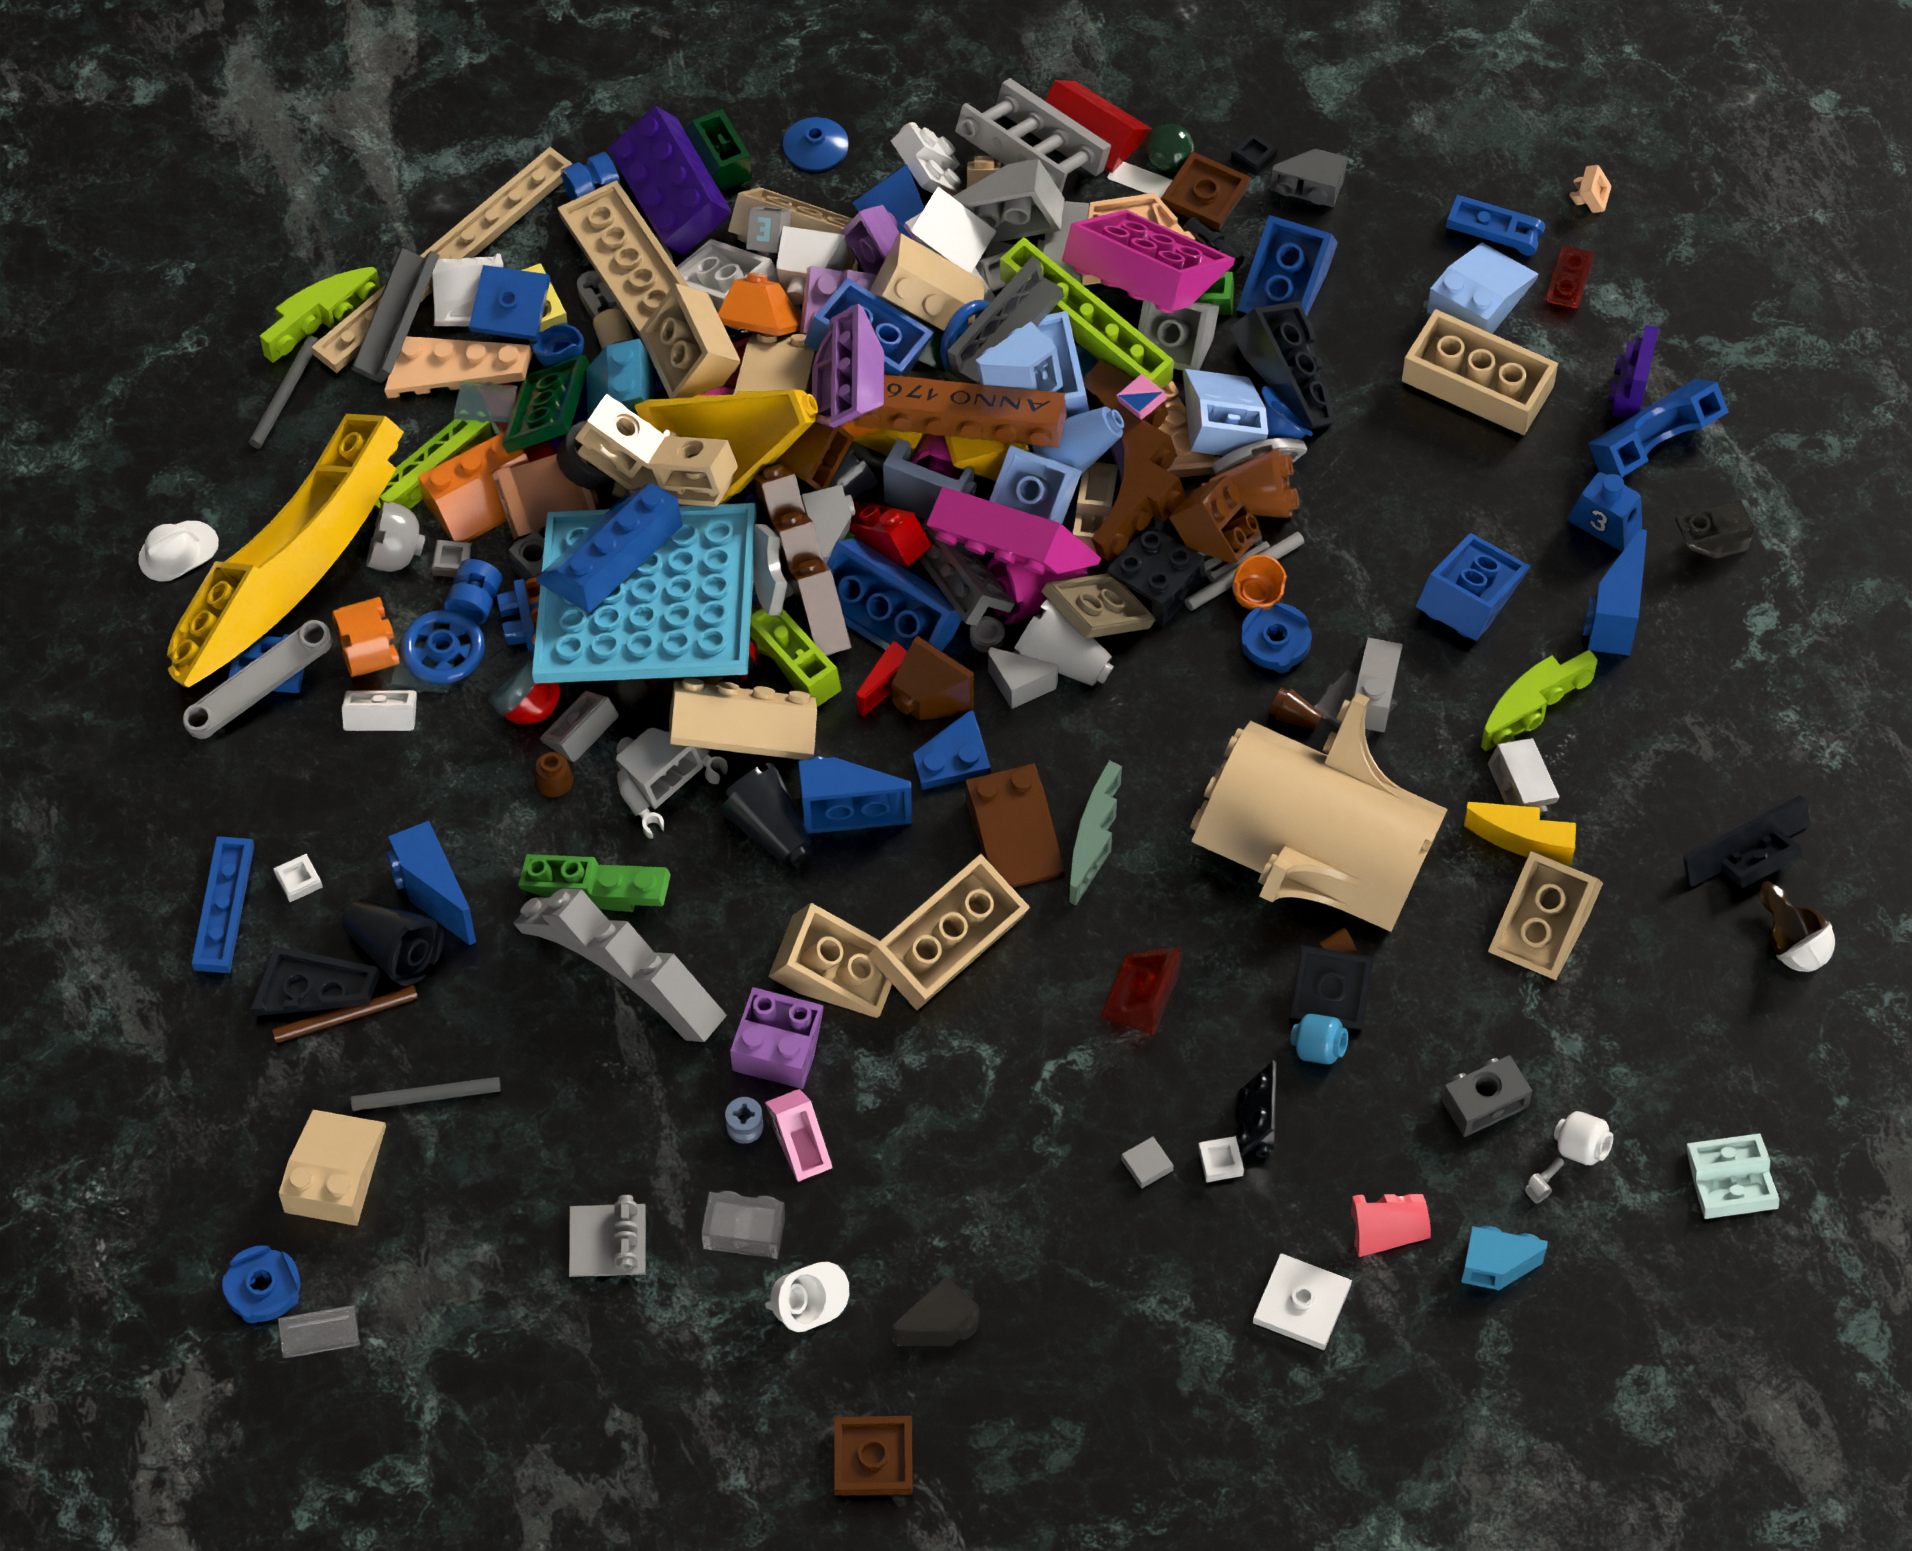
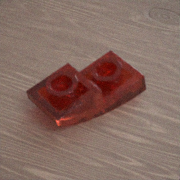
M1562 245L1545 302L1578 310L1593 265L1595 252Z

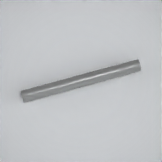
M1295 532L1259 555H1267L1277 560L1304 544V538L1299 532ZM1237 568L1185 599L1187 608L1193 611L1231 588L1233 576Z

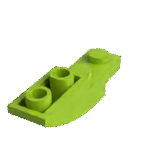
M367 267L337 274L301 290L277 306L275 309L278 321L260 335L264 356L274 363L281 356L290 353L294 346L307 335L313 334L322 323L331 330L381 289L377 270L374 267Z
M1590 649L1562 665L1551 655L1523 674L1507 690L1492 711L1484 729L1481 745L1483 750L1486 752L1498 744L1508 743L1515 735L1524 730L1532 731L1536 729L1544 720L1547 704H1555L1565 693L1575 688L1582 689L1590 684L1594 678L1598 661Z

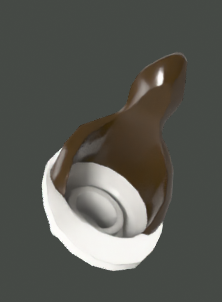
M1769 881L1763 882L1760 889V899L1764 907L1774 918L1770 941L1777 953L1776 957L1778 960H1781L1785 965L1797 971L1809 972L1822 967L1831 958L1835 946L1834 933L1830 922H1827L1824 916L1814 909L1793 906L1784 890Z

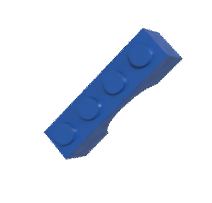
M1693 379L1588 443V446L1599 472H1603L1606 475L1617 474L1623 477L1648 462L1647 454L1660 442L1682 432L1704 428L1729 411L1717 382Z

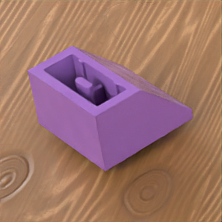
M752 987L730 1050L732 1071L803 1089L815 1054L824 1009L823 1005Z

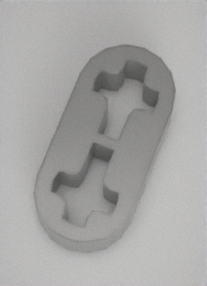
M596 271L585 272L578 278V295L592 320L602 312L601 306L605 305L607 310H621ZM592 285L594 288H598L599 294L595 295L593 290L587 287Z

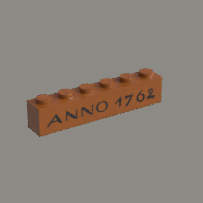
M884 374V405L855 419L854 424L855 426L870 429H888L901 432L933 434L936 436L944 435L1059 448L1067 417L1065 393Z

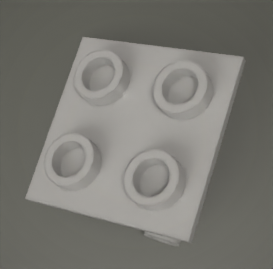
M621 1195L618 1197V1202L614 1205L570 1206V1277L646 1275L645 1204H636L632 1196Z

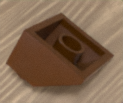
M917 636L913 640L891 683L892 702L895 707L902 713H910L919 720L963 716L967 712L973 711L974 673Z

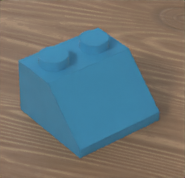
M640 339L607 345L586 369L587 420L606 394L622 403L637 416L634 405L654 399L653 362Z

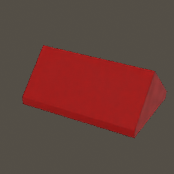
M1055 80L1045 99V102L1112 145L1104 168L1111 173L1152 134V128L1076 81Z

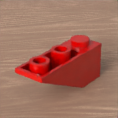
M853 500L855 515L851 516L848 532L854 534L855 538L897 564L906 567L910 566L932 546L913 512Z

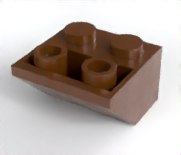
M1227 475L1193 490L1183 501V504L1169 517L1186 547L1231 564L1237 562L1261 535L1256 518L1249 513L1241 499L1239 489L1231 483Z

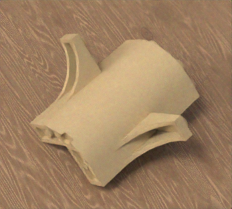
M1357 692L1351 702L1345 699L1337 716V720L1342 721L1337 734L1331 731L1323 748V752L1328 753V755L1252 721L1249 722L1244 730L1238 728L1235 735L1230 739L1224 753L1228 760H1224L1221 768H1218L1204 793V797L1209 798V801L1205 800L1201 809H1198L1190 828L1195 830V834L1191 842L1261 873L1258 883L1264 885L1259 897L1270 902L1283 897L1313 900L1348 912L1391 932L1448 809L1402 789L1387 778L1378 768L1370 754L1365 736V715L1370 698Z

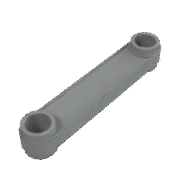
M318 620L306 622L302 627L198 702L189 706L183 716V724L188 733L199 739H206L212 736L217 730L311 662L327 653L333 642L328 626ZM317 632L324 633L323 638L319 642H308L312 634ZM208 716L207 722L203 726H192L197 717Z

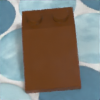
M1035 763L965 780L966 805L982 854L1012 888L1065 875L1045 792Z

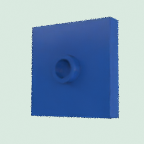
M483 265L469 325L472 332L537 341L551 280L549 274Z

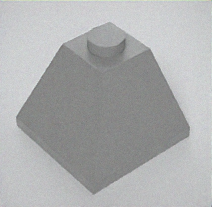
M1143 300L1138 331L1174 360V369L1182 371L1184 369L1200 370L1214 338L1219 306L1195 301L1189 307L1175 310L1174 313H1166L1156 309L1154 303Z

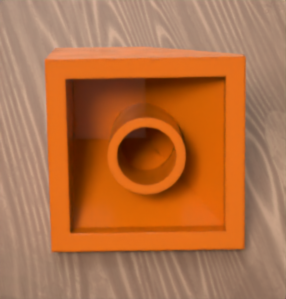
M747 273V277L734 280L718 312L725 326L774 336L800 331L801 315L781 285L776 282L767 281L768 276L760 273Z

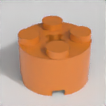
M380 597L332 611L338 641L340 640L343 649L342 654L351 677L361 676L400 664L395 645H389V642L394 639L389 619H381L385 617V611Z

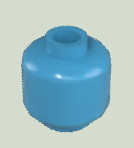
M1307 1014L1302 1018L1300 1024L1293 1026L1290 1040L1291 1045L1296 1046L1297 1055L1301 1060L1332 1064L1338 1057H1343L1346 1052L1348 1031L1346 1028H1343L1342 1023L1336 1017Z

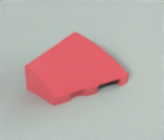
M1384 1194L1376 1203H1367L1364 1195L1352 1196L1351 1215L1356 1225L1354 1246L1359 1257L1431 1238L1429 1214L1423 1194H1408L1406 1196Z

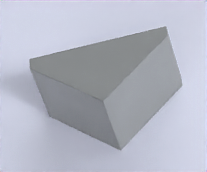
M990 647L988 652V672L1011 709L1056 689L1058 684L1057 664Z

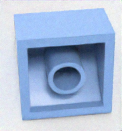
M1010 445L989 501L1062 524L1082 471Z

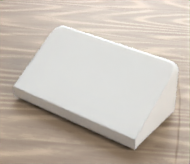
M346 691L342 705L344 730H413L415 726L417 691Z

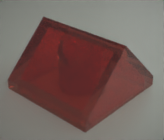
M1176 946L1126 954L1101 1016L1115 1023L1155 1035L1179 976L1181 950Z

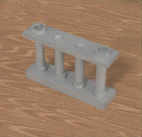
M1011 78L1002 82L996 105L981 113L967 103L962 105L955 130L956 133L1005 166L1039 158L1061 194L1067 174L1078 167H1083L1094 176L1102 173L1112 146ZM1005 115L1017 123V125L1006 130L994 121ZM1030 132L1041 139L1042 142L1032 147L1020 138ZM1056 149L1068 157V159L1057 164L1045 155Z

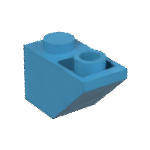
M1472 1226L1462 1283L1500 1290L1543 1264L1548 1241L1539 1240L1537 1236L1527 1233L1519 1235L1504 1233L1493 1226H1482L1480 1228Z

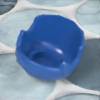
M558 324L549 327L543 332H539L538 339L535 344L531 343V348L542 366L548 367L582 355L584 337L575 327L567 324Z

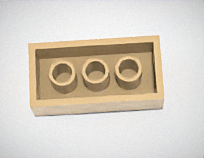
M1435 309L1405 357L1402 382L1524 436L1554 387L1558 363Z
M980 854L876 944L868 957L909 1003L918 1010L1021 920L1030 907L984 856Z

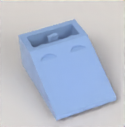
M1191 369L1183 370L1190 452L1225 456L1243 446L1266 440L1268 436L1266 408L1249 377Z

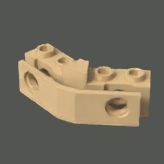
M607 394L575 437L577 441L583 444L577 454L631 491L653 483L677 497L678 504L717 507L734 481L733 474L738 468L728 440L678 437L676 432H671L668 429L662 434L649 422L644 421L628 410L622 403L614 400Z

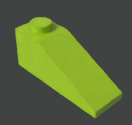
M764 608L751 615V629L796 691H803L810 694V697H815L817 707L842 691L837 667L783 608L780 616L768 615Z

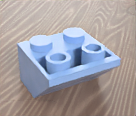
M1031 321L1022 328L1013 330L1005 340L995 347L986 349L976 359L981 385L1055 392L1063 386L1057 348Z

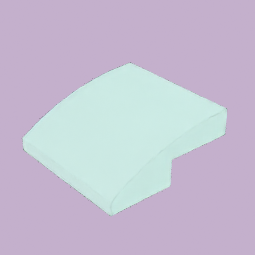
M1760 1133L1687 1143L1691 1173L1704 1219L1778 1209L1779 1196L1769 1172L1770 1158Z

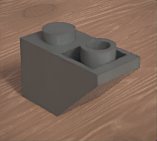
M1315 148L1275 164L1272 169L1270 190L1284 196L1308 200L1314 204L1334 207L1345 179L1347 157Z

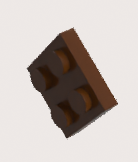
M1192 151L1162 195L1161 201L1170 210L1188 218L1197 217L1204 225L1220 231L1249 188L1251 177Z
M912 1416L834 1417L835 1496L913 1495Z

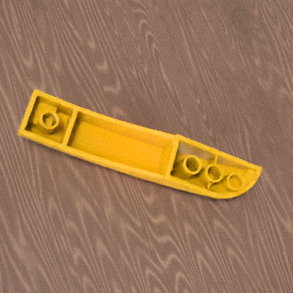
M345 414L313 470L283 509L248 544L225 562H214L176 626L170 640L167 656L172 660V666L168 668V671L175 681L182 686L190 687L207 677L250 647L306 596L353 539L397 469L387 460L397 450L398 442L404 431L386 416Z

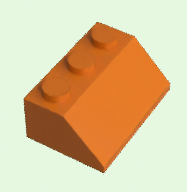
M506 431L418 476L422 500L451 541L468 542L507 521L492 474L506 467L514 468L530 462L523 449L509 454L506 453L502 445Z

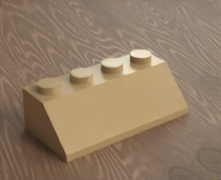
M758 187L738 193L728 231L738 234L737 239L747 243L749 209L758 206L792 210L790 227L841 234V231L852 218ZM847 244L849 258L843 269L858 271L861 269V266Z
M684 678L683 681L674 680L668 720L670 744L808 760L814 757L817 704L816 698L810 697V694L803 691H790L789 694L775 693V690L763 686L754 687V690L741 689L737 684L730 682H721L718 686L708 685L696 678Z

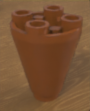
M1281 449L1269 451L1210 478L1207 483H1202L1203 486L1227 475L1231 483L1239 489L1241 499L1249 513L1254 516L1289 518L1292 517L1293 510L1299 509L1297 489L1290 488L1288 476L1294 474L1292 458L1290 454L1283 455Z

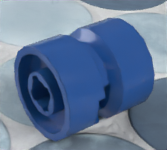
M601 152L587 158L585 165L577 162L561 169V178L571 201L616 180L621 185L616 168L606 152Z
M466 559L458 567L453 580L454 585L449 590L444 608L445 610L463 613L474 620L477 625H480L488 619L493 606V599L496 597L502 582V574L497 568L485 561Z

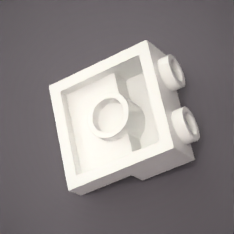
M914 122L904 125L891 142L905 164L908 165L909 170L921 188L933 194L937 187L954 196L960 193L962 189L959 185L962 182L953 172L960 163L953 154L955 148L950 141L943 136L941 138L936 137L934 132L925 127L920 129Z

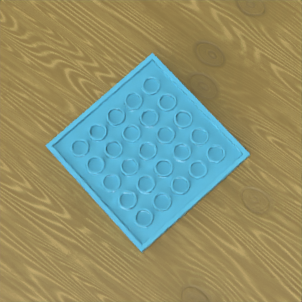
M755 503L720 504L717 507L679 506L683 526L591 613H587L540 584L532 669L534 683L747 675L754 571V524H756L757 519ZM610 509L547 512L542 572Z

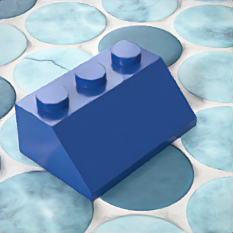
M847 278L814 316L804 344L818 352L823 339L830 331L828 325L831 318L860 304L884 350V374L907 377L934 332Z

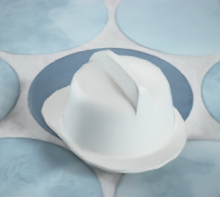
M184 521L175 525L162 524L155 527L146 538L145 544L139 553L140 568L152 580L159 582L171 581L213 558L218 550L219 539L214 529L208 524L199 521Z
M830 1262L815 1263L779 1278L772 1287L770 1300L765 1302V1307L772 1310L773 1314L788 1329L795 1332L807 1331L830 1322L841 1314L849 1298V1282L845 1272L838 1265Z

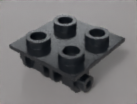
M1272 1061L1238 1091L1236 1107L1239 1109V1123L1236 1127L1235 1136L1241 1158L1250 1150L1255 1151V1155L1258 1157H1269L1270 1151L1274 1149L1275 1061Z

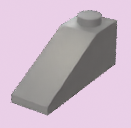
M1368 638L1355 692V695L1358 692L1370 698L1365 715V729L1385 733L1403 644Z

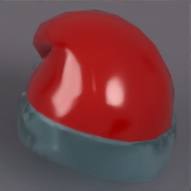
M528 660L515 675L499 687L489 698L490 704L499 714L516 724L531 725L542 722L552 714L560 698L559 682L534 683L532 676L533 662L531 660Z

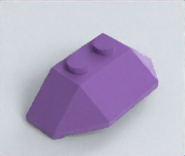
M860 304L831 318L828 325L830 331L823 339L812 367V396L818 405L815 422L833 428L855 420L884 405V350Z

